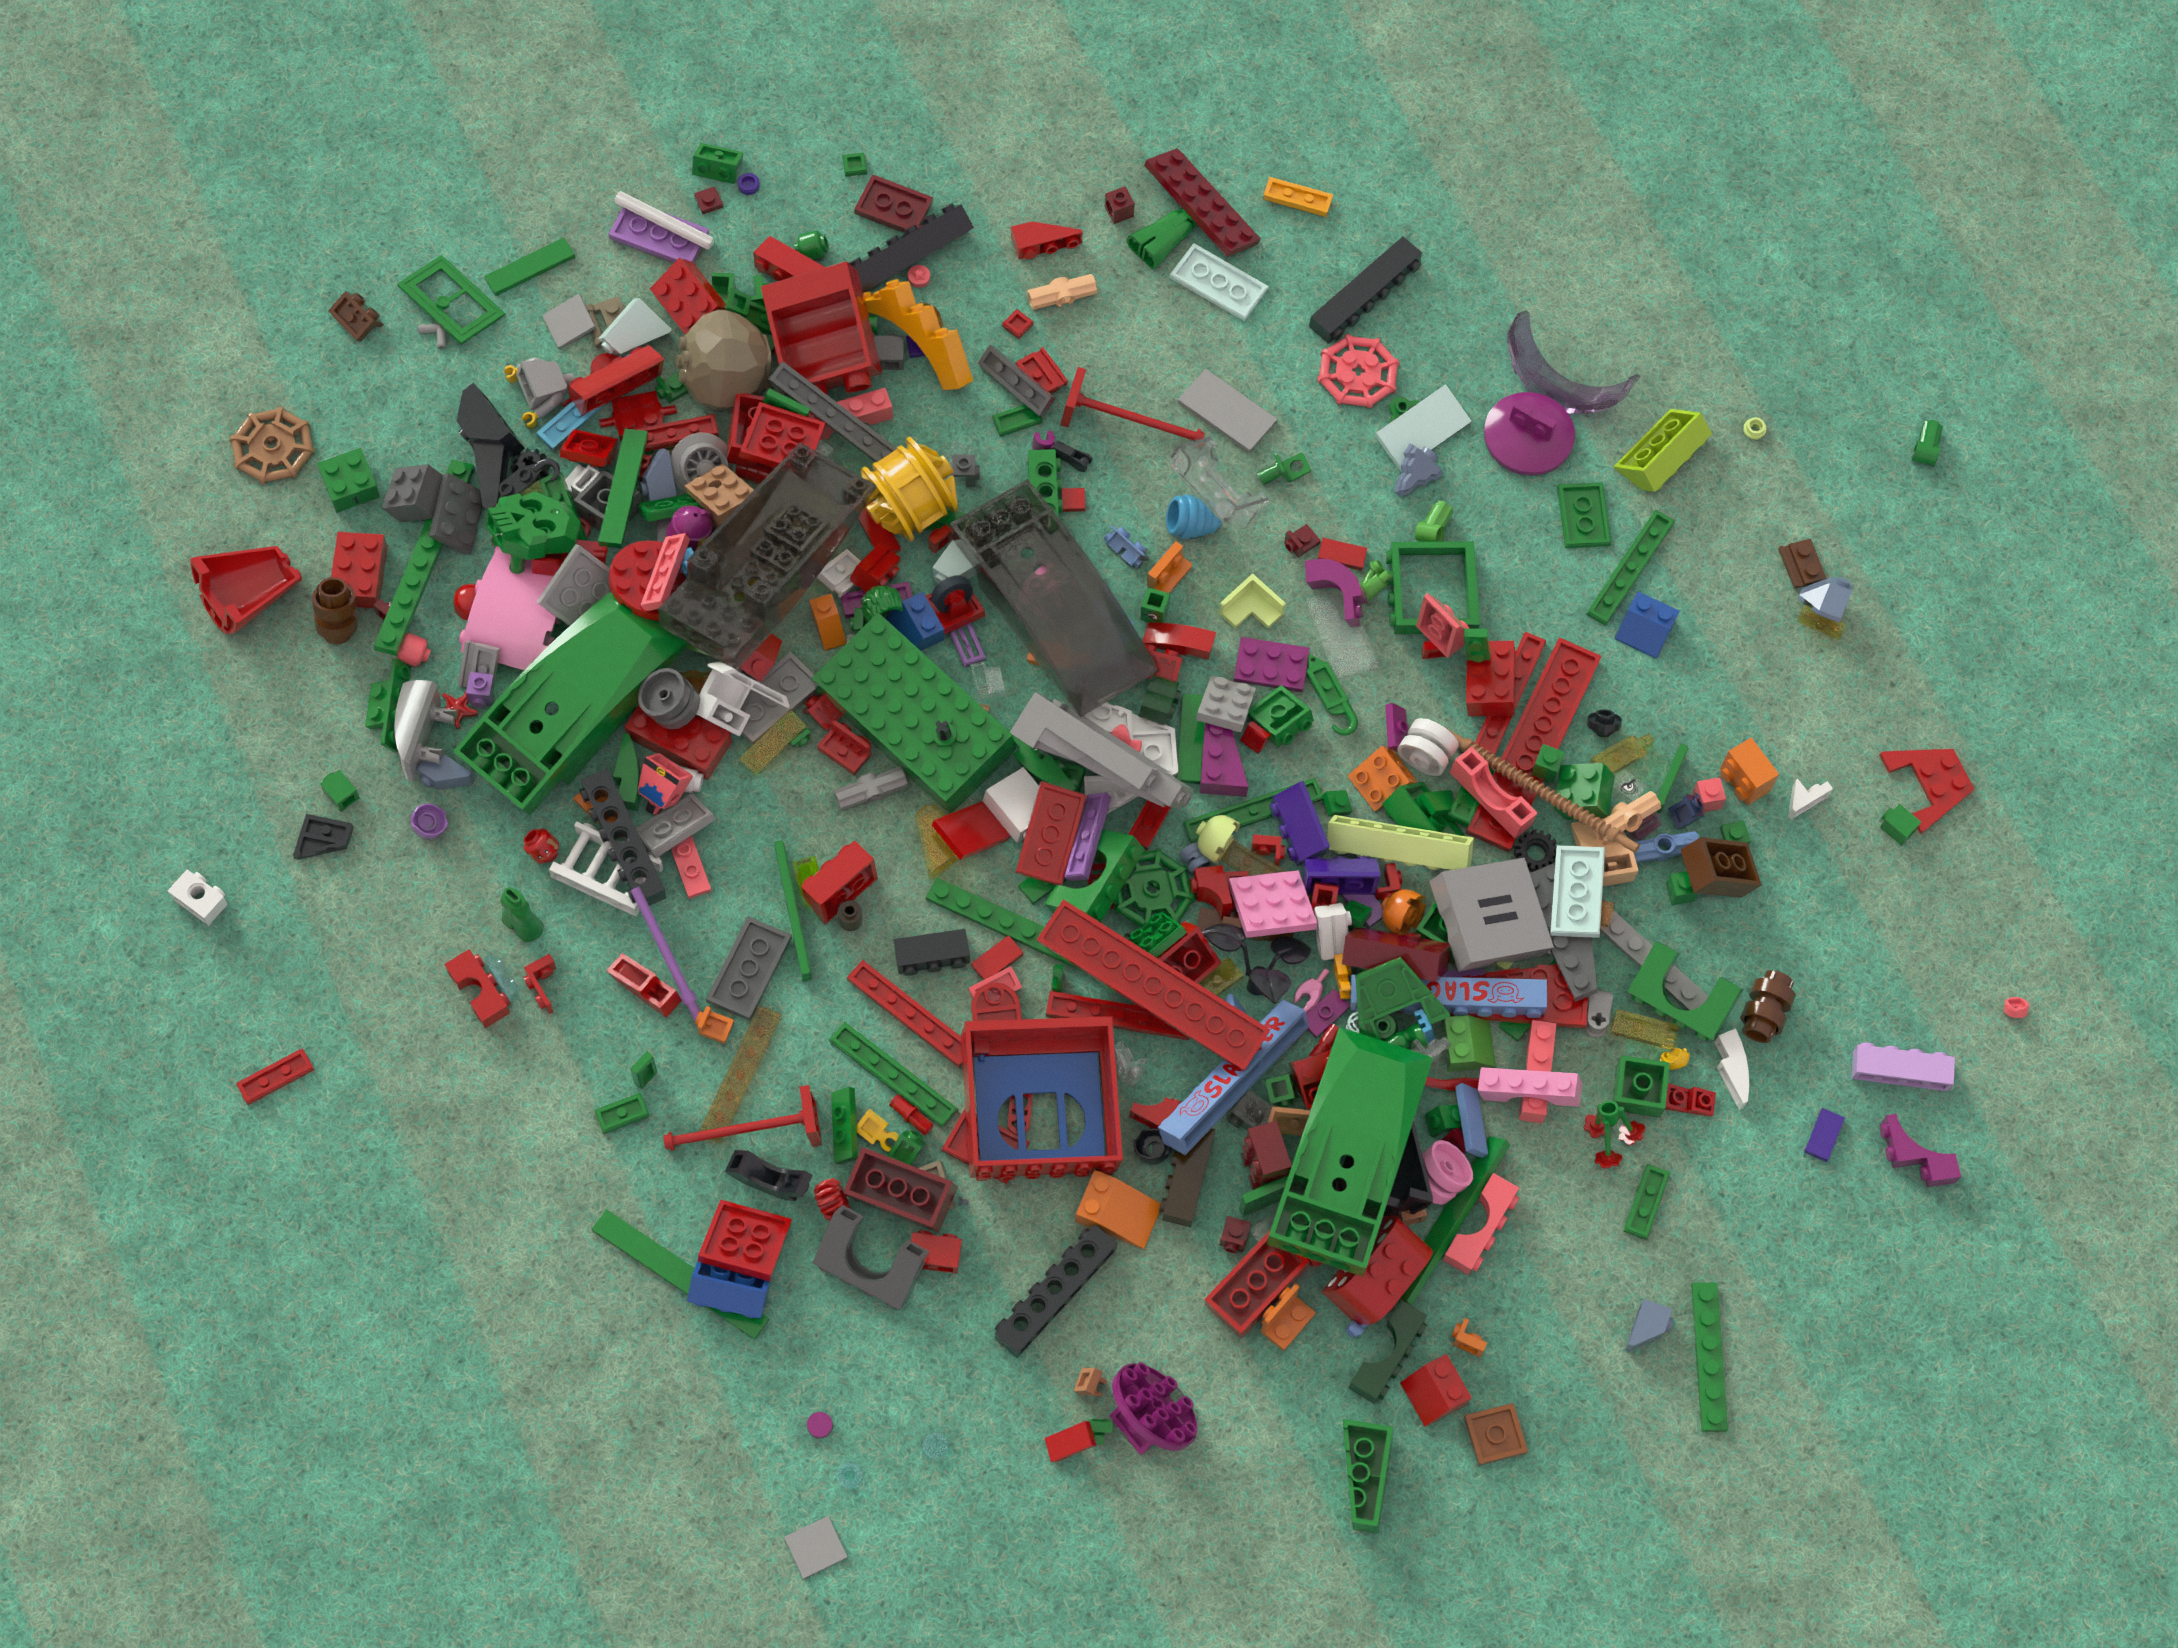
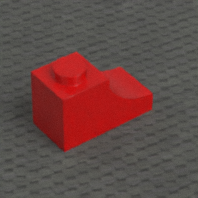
M1223 865L1194 868V877L1190 878V888L1192 893H1196L1197 902L1203 901L1212 905L1218 911L1221 918L1223 916L1231 917L1232 900Z
M1165 1097L1163 1102L1156 1105H1141L1134 1102L1130 1109L1129 1117L1151 1129H1158L1162 1121L1172 1114L1181 1101L1174 1098L1170 1100Z

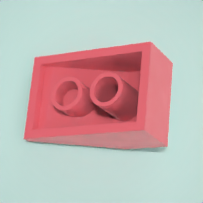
M1428 593L1424 596L1416 627L1449 658L1465 645L1464 629H1469L1464 621H1460L1454 615L1448 605H1444L1440 600Z

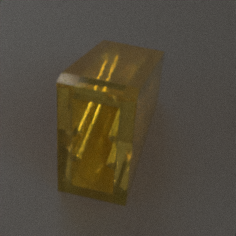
M935 803L930 806H923L917 811L915 816V825L926 870L931 880L959 860L931 826L935 819L945 816Z

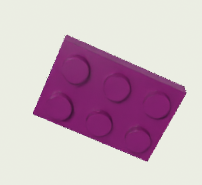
M1241 637L1234 682L1278 688L1282 685L1287 690L1303 692L1310 648Z

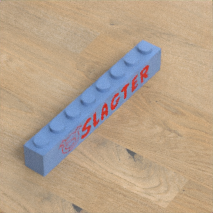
M1351 975L1350 1010L1358 1012L1355 975ZM1441 977L1437 982L1420 979L1449 1013H1453L1455 1016L1477 1013L1481 1017L1502 1014L1503 1017L1526 1015L1529 1018H1538L1546 1013L1547 980ZM1417 1002L1395 1012L1414 1015L1415 1011L1424 1009L1421 1002Z
M1282 1000L1260 1022L1271 1030L1245 1071L1223 1060L1178 1105L1172 1114L1162 1121L1158 1129L1163 1143L1186 1155L1309 1028L1306 1011L1285 1000Z

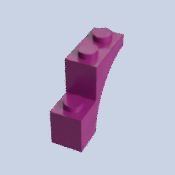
M1896 1114L1886 1115L1882 1124H1880V1134L1882 1138H1886L1888 1147L1885 1148L1887 1160L1892 1162L1893 1168L1922 1164L1920 1166V1177L1923 1181L1926 1180L1927 1187L1954 1184L1961 1178L1955 1153L1942 1154L1923 1148L1905 1133Z

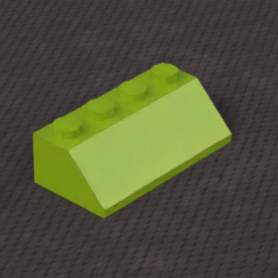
M1670 409L1613 467L1641 490L1656 492L1670 476L1677 472V469L1685 461L1691 458V455L1699 447L1705 444L1706 440L1712 435V432L1700 412Z

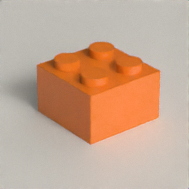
M1752 738L1729 750L1720 768L1722 778L1727 783L1730 782L1737 798L1740 801L1744 800L1747 805L1771 792L1779 776L1777 770Z

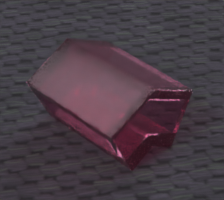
M1656 812L1642 819V823L1637 830L1627 832L1633 839H1642L1662 826L1659 814Z

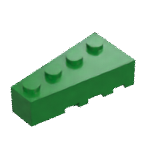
M1343 1419L1353 1530L1378 1534L1394 1436L1393 1427Z

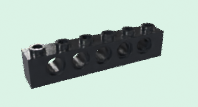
M606 768L581 779L582 788L579 791L584 802L589 801L592 807L589 809L591 818L594 823L598 821L601 826L598 832L603 843L608 841L611 847L608 850L609 856L613 863L618 862L620 869L617 872L622 883H628L630 889L627 890L632 904L636 903L631 890L640 887L649 906L666 899V892L608 769ZM600 797L608 798L605 802H597V799ZM609 817L617 818V820L612 823L606 821ZM619 837L627 838L625 842H616V839ZM629 857L637 858L633 863L625 862ZM639 877L646 878V881L643 883L635 882Z
M1096 1224L1091 1229L1086 1228L1078 1237L1080 1241L1074 1248L1069 1246L1061 1256L1063 1260L1058 1265L1054 1263L1046 1271L1045 1276L1047 1277L1041 1283L1036 1282L1028 1291L1030 1295L1024 1302L1020 1300L1011 1310L1013 1314L1007 1320L1003 1318L996 1325L995 1339L1016 1358L1024 1352L1117 1250L1118 1243ZM1085 1249H1090L1094 1252V1256L1085 1258L1081 1255V1252ZM1068 1267H1074L1078 1273L1075 1276H1068L1064 1270ZM1051 1285H1057L1061 1288V1292L1051 1294L1048 1288ZM1035 1303H1040L1045 1309L1037 1313L1031 1309V1306ZM1019 1321H1023L1028 1327L1024 1331H1019L1014 1325Z

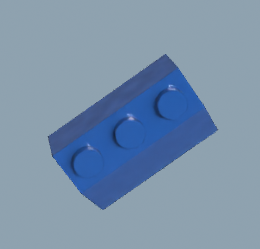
M697 1262L691 1277L687 1302L694 1303L700 1307L717 1308L722 1312L743 1314L748 1318H761L771 1280L767 1281Z

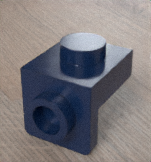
M1685 795L1682 801L1668 808L1679 830L1705 817L1702 811L1704 809L1703 804L1694 795Z

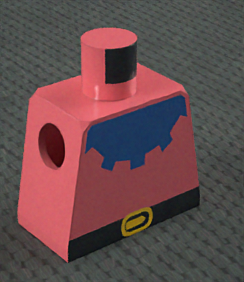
M660 753L644 758L638 786L639 794L648 799L645 809L651 814H659L661 808L665 809L676 805L693 778V775Z

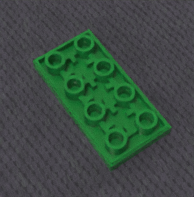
M1160 912L1151 916L1149 922L1142 928L1134 930L1127 940L1157 958L1187 932L1178 922L1164 912ZM1092 977L1095 981H1097L1100 985H1102L1112 994L1116 992L1107 985Z

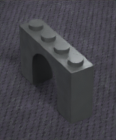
M842 1205L834 1212L812 1263L817 1265L823 1272L832 1273L839 1277L844 1283L860 1288L866 1295L875 1296L884 1301L887 1306L900 1310L909 1300L930 1251L907 1240L899 1249L889 1271L877 1273L866 1269L857 1260L853 1248L854 1239L864 1216Z

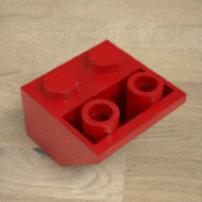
M1331 1049L1289 1062L1296 1088L1307 1110L1312 1108Z

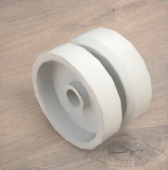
M1420 718L1415 719L1408 730V736L1404 737L1397 749L1400 757L1411 767L1426 775L1441 776L1449 764L1448 759L1453 757L1459 744L1455 736L1445 727L1431 720Z

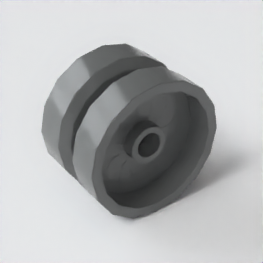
M664 668L651 673L643 681L639 689L638 701L640 708L661 727L678 729L687 725L695 717L699 709L700 696L698 690L678 671Z

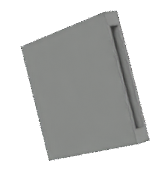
M580 294L542 315L559 349L597 328Z
M829 1516L784 1537L803 1579L848 1558Z

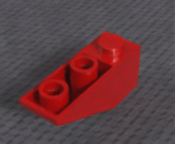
M1034 221L1011 227V240L1018 260L1023 258L1027 260L1033 259L1036 255L1042 253L1052 254L1058 249L1065 247L1069 249L1075 248L1082 243L1083 232L1081 229Z

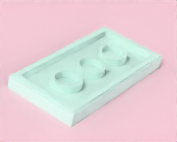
M1195 243L1192 244L1169 276L1172 280L1244 322L1269 288L1266 284Z
M1445 384L1374 435L1397 468L1402 471L1401 464L1405 458L1403 453L1410 443L1419 449L1427 447L1432 450L1469 424L1471 419Z
M1557 846L1551 936L1600 938L1605 847Z

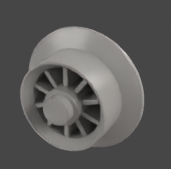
M694 433L683 438L675 446L670 457L675 484L687 493L684 485L706 474L714 467L724 464L732 471L733 464L728 463L726 459L728 448L726 443L710 433Z

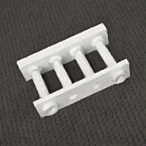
M576 821L574 825L575 831L580 836L565 863L560 865L553 861L549 868L551 878L631 915L637 916L640 911L637 903L632 904L627 892L623 894L615 888L620 880L617 872L620 869L619 864L616 865L607 883L601 884L595 881L594 877L611 847L608 841L603 843L599 832L594 826L588 823L583 825ZM588 840L600 844L601 846L586 873L580 874L575 872L573 866ZM648 852L655 870L662 872L663 865L660 857L655 858ZM629 857L625 862L629 863L631 859L636 861L637 858ZM639 877L635 882L643 883L646 881V878Z

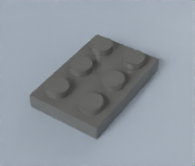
M450 473L444 474L441 480L429 537L464 555L471 554L482 507L480 490Z

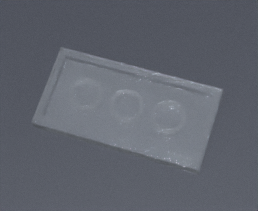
M1335 590L1305 599V604L1327 662L1338 681L1379 670L1380 666L1362 619L1360 618V626L1351 627L1345 620L1342 591Z

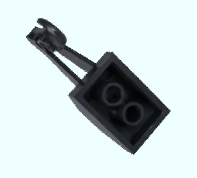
M474 382L462 391L456 421L462 428L459 430V433L474 449L481 503L487 511L488 508H494L497 505L499 498L524 492L535 483L540 472L548 466L554 469V475L550 480L554 482L560 474L559 464L550 458L542 459L532 465L523 466L506 478L509 457H515L518 455V450L523 451L525 447L492 402Z

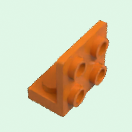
M1387 746L1379 747L1348 775V778L1374 811L1383 807L1382 803L1400 785L1418 782L1395 751Z
M1297 1284L1292 1288L1286 1287L1279 1296L1280 1300L1277 1306L1271 1305L1262 1316L1264 1318L1261 1321L1263 1325L1261 1333L1282 1351L1286 1350L1316 1314L1315 1311L1297 1297L1300 1288Z

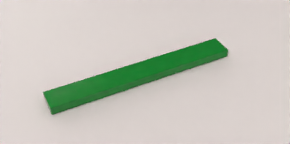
M1491 1136L1487 1138L1488 1155L1483 1158L1476 1156L1471 1164L1473 1171L1472 1182L1447 1203L1425 1238L1424 1242L1433 1250L1432 1256L1397 1301L1398 1303L1403 1300L1412 1306L1509 1149L1510 1143L1507 1140Z
M606 1209L593 1226L592 1231L688 1295L691 1277L695 1268ZM704 1306L754 1340L769 1321V1318L762 1314L761 1318H748L743 1314L722 1312L717 1308Z

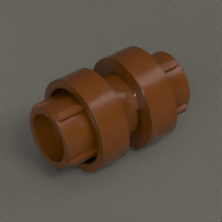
M331 577L324 579L317 585L312 594L315 629L327 642L342 644L353 636L358 627L355 592L340 578Z
M1768 970L1763 978H1757L1754 981L1749 993L1752 1001L1746 1002L1740 1016L1741 1021L1744 1023L1742 1031L1751 1040L1769 1043L1774 1035L1782 1033L1787 1020L1784 1012L1791 1010L1796 997L1795 992L1792 990L1794 982L1788 975L1779 971Z

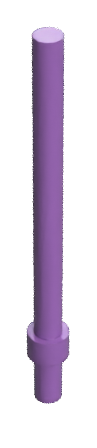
M640 887L632 889L631 893L682 995L680 998L683 1004L687 1005L694 1021H696L700 1012L695 1001L697 997L693 990L690 991Z

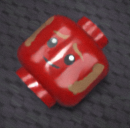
M533 829L525 836L523 849L536 863H550L558 856L559 842L547 829Z

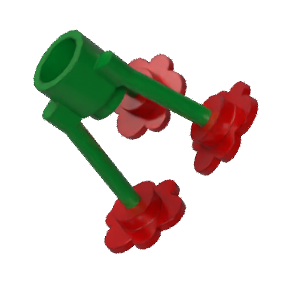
M1605 1101L1598 1104L1597 1114L1595 1116L1589 1114L1585 1117L1586 1124H1584V1130L1589 1132L1591 1137L1599 1138L1601 1135L1605 1136V1150L1597 1152L1594 1159L1595 1164H1600L1602 1168L1619 1166L1622 1160V1155L1615 1153L1610 1147V1127L1616 1125L1620 1118L1624 1124L1620 1127L1621 1134L1619 1139L1625 1141L1627 1145H1633L1636 1141L1642 1140L1643 1133L1646 1130L1645 1125L1642 1123L1638 1124L1635 1120L1629 1122L1624 1113V1107H1619L1613 1101Z

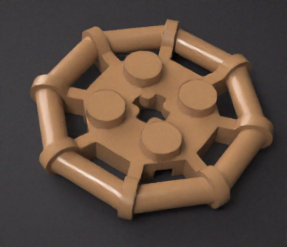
M284 407L247 414V419L229 439L234 453V467L238 471L241 470L259 480L261 484L289 477L293 479L297 477V473L311 455L315 454L309 429L310 423L286 411ZM275 419L274 421H271V424H260L261 421ZM285 420L294 426L289 428L281 422ZM254 425L255 429L251 432V434L249 436H245ZM301 433L303 444H296V434ZM274 441H277V446H275L274 448L268 447V442L273 443ZM243 444L249 446V453L243 456L242 451ZM295 452H301L291 465L288 462ZM254 460L262 465V470L260 471L248 463ZM281 465L286 467V469L268 472L270 467H279Z

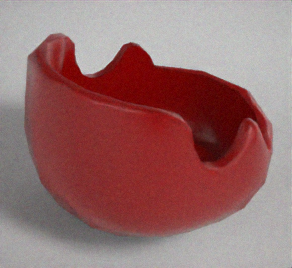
M465 584L455 591L453 597L454 610L463 620H468L476 596V584Z

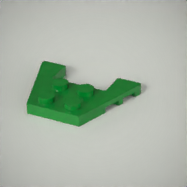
M1401 957L1355 975L1360 1034L1381 1040L1374 1025V1020L1417 1002H1421L1430 1024L1450 1017L1449 1011Z

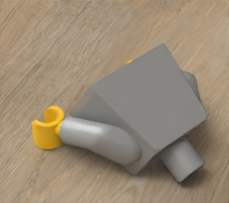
M537 357L522 361L517 364L516 368L508 365L504 369L505 374L512 373L506 376L508 382L514 383L517 380L519 381L530 410L535 411L534 413L526 412L522 416L523 421L532 418V421L527 423V428H534L537 425V418H543L563 401L567 387L575 379L572 373L562 374L558 363L548 362Z

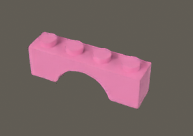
M1481 1067L1478 1092L1484 1101L1508 1102V1100L1515 1097H1533L1549 1101L1554 1105L1580 1107L1583 1083L1578 1073Z

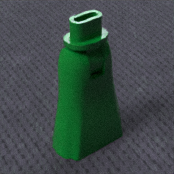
M1181 208L1179 211H1172L1156 222L1130 234L1126 238L1128 247L1151 269H1156L1171 251L1188 236L1197 223Z
M511 887L506 888L500 899L503 907L502 923L509 929H514L516 935L523 942L536 940L543 933L544 925L542 921L531 911L529 903L518 890Z

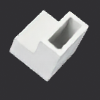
M578 464L565 479L571 497L575 499L600 472L590 465L584 468Z

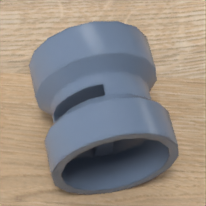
M1197 842L1188 845L1179 853L1182 861L1188 864V870L1192 875H1194V868L1199 866L1201 868L1209 867L1212 863L1207 857L1202 855Z

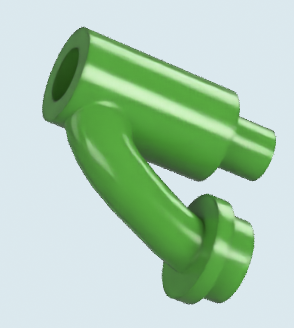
M1377 559L1369 563L1371 568L1361 583L1367 596V602L1387 586L1386 581L1392 577L1390 572L1385 570V567Z

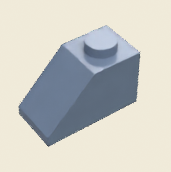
M659 449L641 476L642 482L639 483L640 493L642 496H645L646 500L653 501L677 496L669 450Z
M445 754L443 758H440L441 764L423 760L416 768L420 777L419 781L428 788L433 786L440 790L472 785L474 782L470 771Z
M1643 1299L1625 1350L1630 1352L1661 1338L1665 1332L1669 1333L1674 1318L1670 1317L1673 1309Z

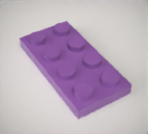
M624 207L609 232V239L673 263L679 257L694 263L702 249L701 246ZM670 215L671 217L709 235L708 228Z

